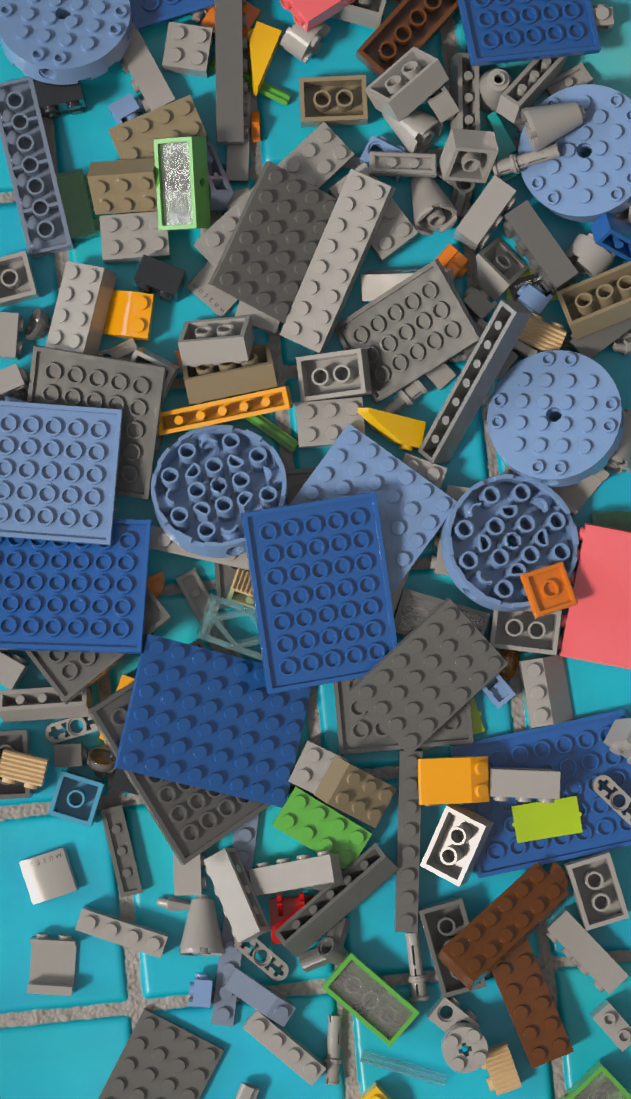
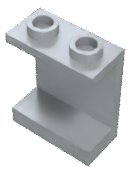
M602 469L594 476L592 474L579 483L549 488L561 497L569 508L570 514L575 516L582 505L610 474L605 469Z
M36 933V936H32L30 939L32 947L27 993L72 996L75 984L77 939H72V935L59 934L58 938L49 937L50 934Z

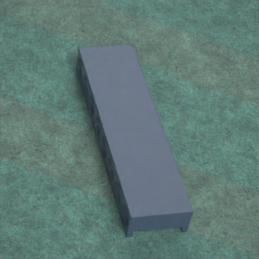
M25 77L0 83V136L28 254L31 259L72 250L74 245L43 114L38 105L34 79Z

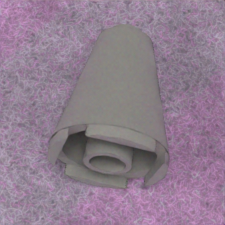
M493 69L479 75L480 109L482 111L496 112L501 94L513 82V79L506 71Z
M577 102L521 109L522 122L527 120L525 122V132L535 152L540 151L583 124V118H586L583 106H578Z
M417 108L401 122L382 113L384 119L409 153H425L434 144L431 141L435 135L439 137L443 129V123L438 118Z
M413 177L410 184L414 225L417 232L422 235H434L433 231L440 230V233L451 228L458 218L456 207L434 178Z
M624 409L625 428L622 441L618 450L614 452L604 469L616 473H622L623 470H627L628 474L631 472V410Z
M196 895V899L191 900L179 948L180 955L221 956L224 954L215 903L213 899H209V895Z

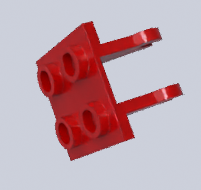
M303 891L299 892V896L281 897V893H279L277 898L268 899L272 944L281 943L274 932L313 898V895L304 896Z

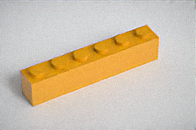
M289 386L161 412L159 436L293 408Z

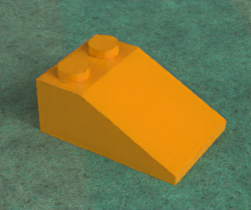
M113 290L102 336L124 339L133 338L134 340L149 342L155 305L154 294Z
M488 756L418 759L419 805L489 802Z

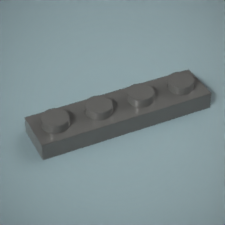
M123 804L101 809V817L120 896L122 898L143 893Z

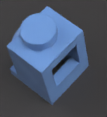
M129 93L109 105L108 108L119 125L138 117L144 106L138 97L134 98Z
M524 283L517 292L520 296L517 301L530 312L540 315L553 296L549 294L546 297L544 295L545 291L539 286L534 285L532 287L530 284Z
M195 973V980L190 982L189 995H192L193 998H189L188 1006L211 1007L213 977H209L208 973Z

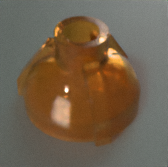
M507 649L499 654L509 664L498 674L503 680L509 682L518 667L520 652Z

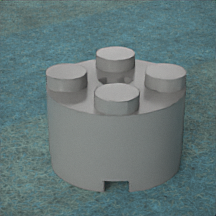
M295 22L292 27H288L280 45L287 52L307 64L313 53L317 54L322 48L323 43L321 40L328 35L331 27L322 22L306 32L302 26L299 27Z
M591 233L588 235L578 234L564 252L579 272L578 274L583 277L585 274L593 277L607 271L616 254L595 244L593 234Z
M467 1022L456 1023L448 1028L442 1038L441 1050L443 1057L454 1071L461 1073L473 1072L486 1062L488 1045L484 1034L476 1026ZM466 1043L467 1046H470L467 1048V1051L463 1052V1050L461 1049V1044Z

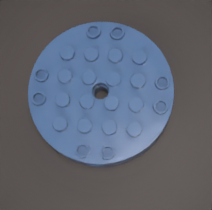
M0 0V42L4 53L13 66L16 65L23 71V74L40 82L69 85L77 84L78 80L89 77L91 80L106 73L112 64L118 63L131 42L133 23L129 0Z
M595 84L575 85L560 90L545 99L539 106L577 102L578 106H583L586 118H583V124L549 144H558L561 157L520 169L522 178L536 200L545 209L558 217L579 222H594L604 213H610L615 216L631 206V99L615 89ZM524 126L520 137L518 155L533 151L525 132L526 126ZM584 151H592L590 156L582 158Z
M551 350L540 352L521 360L503 375L491 395L487 412L489 435L496 451L513 472L548 487H562L579 483L592 474L594 476L608 464L609 459L618 450L622 441L625 428V411L616 384L600 364L576 352ZM561 416L558 421L551 422L554 417Z
M232 425L205 426L182 435L170 448L167 447L162 453L152 475V501L161 528L178 546L200 556L226 558L246 553L241 513L286 506L288 503L286 472L279 454L258 434L248 429L234 428Z
M514 474L496 475L476 483L459 497L443 524L441 552L449 576L462 593L483 607L502 612H517L530 609L531 606L520 575L563 561L570 578L578 558L577 546L579 538L577 527L573 523L569 508L561 497L548 486L521 476H514ZM507 538L513 542L514 547L508 546Z

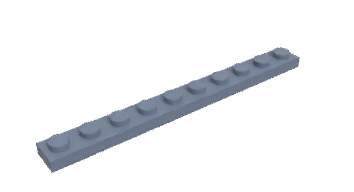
M259 813L234 830L232 848H236L249 881V869H253ZM225 915L222 929L224 954L219 956L211 1024L233 1027L237 996L224 988V985L234 969L241 968L242 953L234 946L232 927Z

